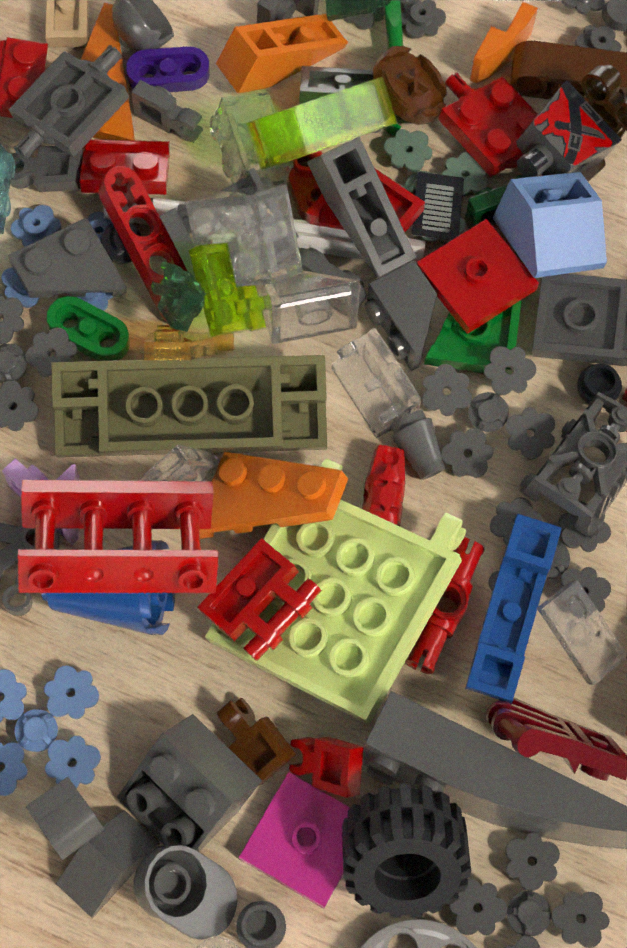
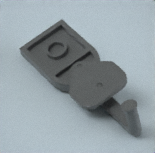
M575 274L542 277L532 357L627 366V279Z

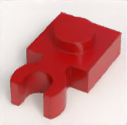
M329 736L321 738L304 737L291 740L290 746L299 748L303 754V762L289 765V771L296 776L313 774L312 787L345 798L360 795L363 746Z

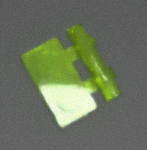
M231 242L204 244L189 249L210 336L236 334L247 330L253 332L267 328L263 311L267 310L264 297H259L253 276V273L257 272L254 258H249L245 242L233 245Z

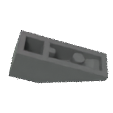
M360 136L307 161L325 201L376 278L417 258Z

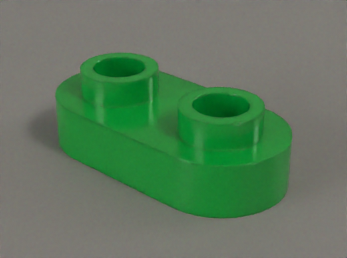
M73 296L59 298L48 308L46 317L49 330L53 328L64 329L69 336V341L77 346V351L96 361H117L127 354L130 347L129 332L125 323L117 317ZM68 320H75L78 322L77 325L72 328H67L63 326L64 323ZM106 339L115 341V344L111 347L101 346V343Z

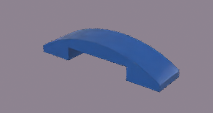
M516 515L483 621L465 689L501 701L513 702L525 660L524 655L562 527L524 515Z

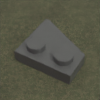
M87 217L8 255L11 266L30 298L52 297L56 294L86 297V293L113 292V296H122L127 293L124 281Z

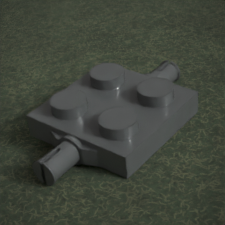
M108 45L106 50L94 62L80 60L63 51L11 106L9 111L13 119L30 130L13 147L20 157L28 160L42 143L55 145L67 154L75 157L129 98L126 88L107 75L111 68L122 59L121 53L115 47Z

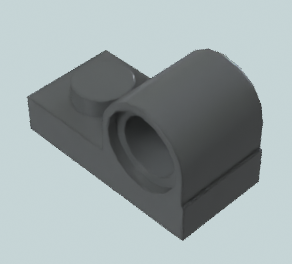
M66 777L26 806L62 860L105 830L69 777Z

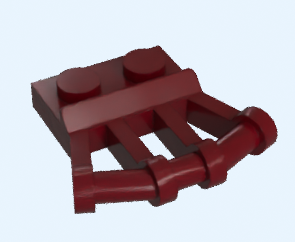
M515 697L512 703L497 700L488 707L486 718L494 733L502 740H510L512 747L520 755L532 757L542 751L562 757L574 774L579 764H581L580 770L594 778L607 781L609 775L626 781L627 755L611 736L550 714Z

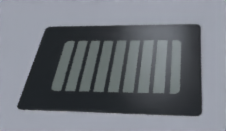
M418 172L416 196L425 202V207L422 214L412 225V235L444 240H453L459 236L464 178Z

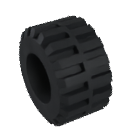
M399 784L400 788L391 789L389 785L378 788V793L375 795L367 793L360 798V805L353 804L348 810V818L343 820L342 846L345 886L349 894H355L356 902L361 906L370 905V911L377 914L387 912L390 913V917L401 918L402 915H411L414 918L422 917L424 912L436 913L443 910V904L454 903L458 899V892L466 890L468 877H471L465 817L462 816L461 808L457 803H450L449 796L445 793H432V787L421 785L419 788H411V784Z

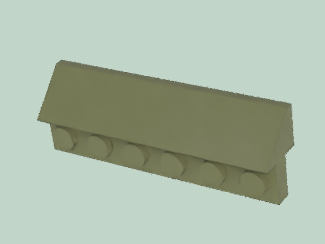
M325 355L51 362L52 408L54 409L55 456L57 458L327 450Z

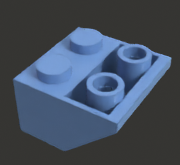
M581 172L510 179L492 219L534 278L604 269L607 263L602 200Z

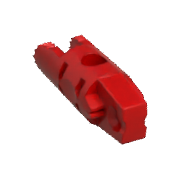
M378 445L374 450L365 479L362 505L363 510L397 526H401L406 484L403 449Z

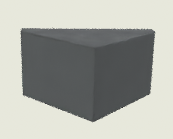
M125 810L103 825L104 831L78 849L56 883L92 919L133 875L145 855L160 845V842Z

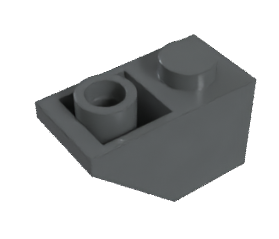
M414 260L370 282L367 302H365V309L370 320L376 326L381 324L389 336L387 341L393 355L399 361L404 359L411 371L419 368L437 293Z

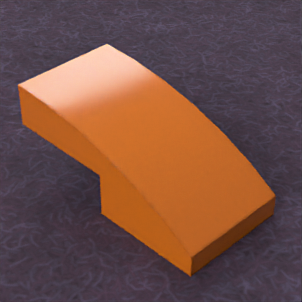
M522 2L507 32L493 26L490 27L474 56L470 76L471 82L478 84L488 79L513 59L515 46L520 42L527 41L533 31L537 7Z

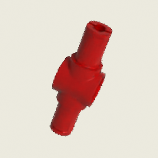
M464 537L460 545L453 550L460 555L462 561L442 597L454 601L457 610L451 613H444L435 608L405 661L409 667L416 670L421 657L424 656L425 660L420 671L422 673H434L435 665L446 639L453 637L456 627L461 623L466 612L469 596L473 589L470 581L481 555L485 551L483 545L474 541L470 553L466 554L465 552L470 541L469 538Z

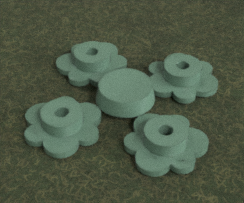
M400 129L396 132L395 137L385 141L384 151L391 157L392 166L395 168H402L404 166L408 171L415 172L408 177L404 188L416 196L418 172L431 173L420 170L424 167V161L432 157L433 151L427 146L429 139L424 132L414 131L410 133L408 130ZM468 152L460 154L458 159L451 157L446 160V170L442 175L464 178L463 196L468 195L470 191L476 193L481 189L487 188L488 181L485 177L487 173ZM461 217L459 235L465 231L466 223ZM421 236L428 243H435L439 240L442 244H447L451 241Z

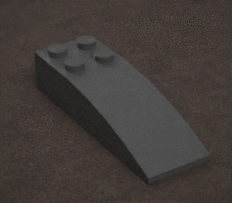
M390 692L363 750L362 765L367 767L366 774L371 778L390 786L395 781L399 784H411V788H419L421 785L432 787V793H445L449 796L450 803L458 804L462 813L493 825L526 834L537 833L541 838L587 846L627 849L626 805L528 757H524L395 692Z

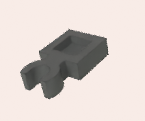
M140 80L132 90L134 116L169 134L172 130H175L182 138L193 143L203 131V128L198 125L202 115L190 108L177 106L176 98L161 86L153 87Z
M40 146L38 156L29 157L28 160L20 157L17 153L10 154L9 159L14 167L23 168L19 173L7 174V180L12 187L23 189L34 183L39 192L80 190L82 149L75 157H72L56 146Z

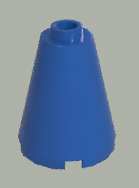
M152 540V550L169 549L166 542ZM133 545L114 550H133ZM41 593L42 599L48 602L49 607L53 611L149 635H163L168 630L170 623H162L164 612L173 611L175 604V593Z

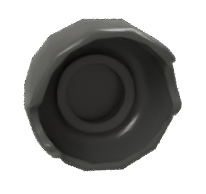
M116 0L113 4L112 16L114 27L120 38L132 48L138 51L158 49L174 37V31L168 19L152 0Z

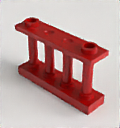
M22 480V528H35L34 549H18L19 593H216L218 550H201L199 529H211L213 481ZM55 529H84V550L54 549ZM103 529H132L133 550H103ZM152 529H180L181 550H152Z

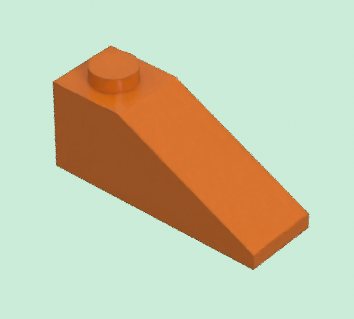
M326 14L234 27L216 65L236 92L244 93L270 88L302 71V66H312L344 49L348 42Z

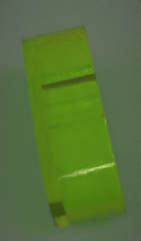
M380 77L247 122L245 125L260 170L388 127L397 123L384 78Z

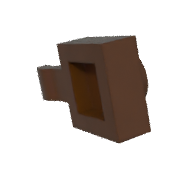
M240 698L235 703L232 700L229 701L217 712L219 719L237 739L228 748L262 780L259 785L264 784L297 755L268 716L260 718L257 722L255 721L252 708L243 698Z

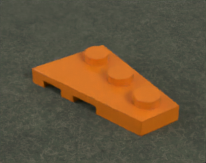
M224 452L212 479L213 507L211 529H199L200 539L214 537V532L233 530L236 534L252 532L255 526L275 523L280 527L333 520L348 478L342 470Z

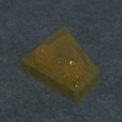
M158 325L157 330L150 332L144 341V360H193L203 356L218 354V351H233L234 332H184L183 325Z

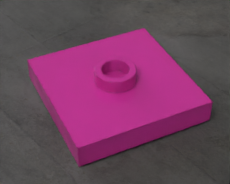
M288 772L241 852L239 860L324 909L343 876L342 825L343 820L348 818L350 807Z

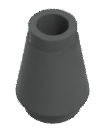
M423 410L407 414L390 425L394 432L391 436L392 440L398 448L404 450V456L416 473H418L421 480L433 477L446 469L442 462L443 459L432 418H426Z

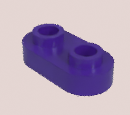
M192 46L140 50L131 55L126 64L128 82L133 89L142 80L153 87L161 86L169 92L193 91L203 87L210 76L207 55L201 49ZM187 71L195 72V73H193V74H187V75H184V74H183V73H185V72H187ZM147 74H151V75H153L154 77H148V78H146V77H143V76H144V75H147Z

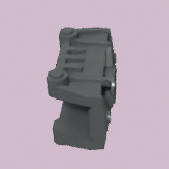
M598 392L577 421L572 419L570 422H566L561 430V438H563L561 443L536 475L531 473L529 476H525L520 484L519 492L534 502H537L541 495L545 496L572 515L579 517L574 526L576 530L591 539L594 535L597 536L604 526L602 525L604 521L602 519L603 515L627 483V443L617 444L620 440L619 432L627 430V407ZM602 408H605V411L610 414L608 418L609 425H602L596 431L594 421ZM589 446L600 449L604 453L606 461L601 463L591 461L586 457L583 449ZM571 466L569 469L571 478H563L556 485L551 484V481L562 467ZM593 478L596 493L585 507L578 501L581 492L580 484H587Z

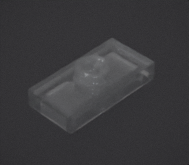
M578 580L570 581L537 607V610L588 685H596L627 659V653Z

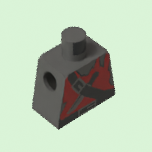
M566 81L516 141L517 147L524 154L518 159L517 167L525 178L536 177L540 174L546 176L574 172L582 173L603 161L622 139L578 91Z

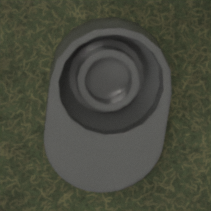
M178 844L158 846L148 852L137 866L133 879L134 894L138 904L150 916L162 920L194 939L206 940L214 938L225 931L230 925L237 907L235 883L223 867L202 853Z

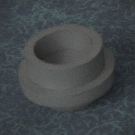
M252 902L238 916L236 923L237 935L246 948H276L285 936V917L282 911L270 902Z

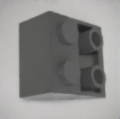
M192 714L160 735L116 798L164 845H184L200 852L239 812L262 780Z

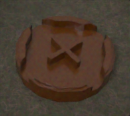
M392 46L375 62L373 68L375 87L381 99L390 110L403 120L416 125L429 124L440 115L441 109L446 107L447 104L444 103L443 99L447 95V90L442 76L428 58L421 54L416 57L408 53L412 49L406 46Z

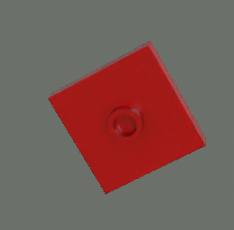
M487 219L416 262L437 293L439 300L467 334L535 292L539 285L536 278L532 276Z

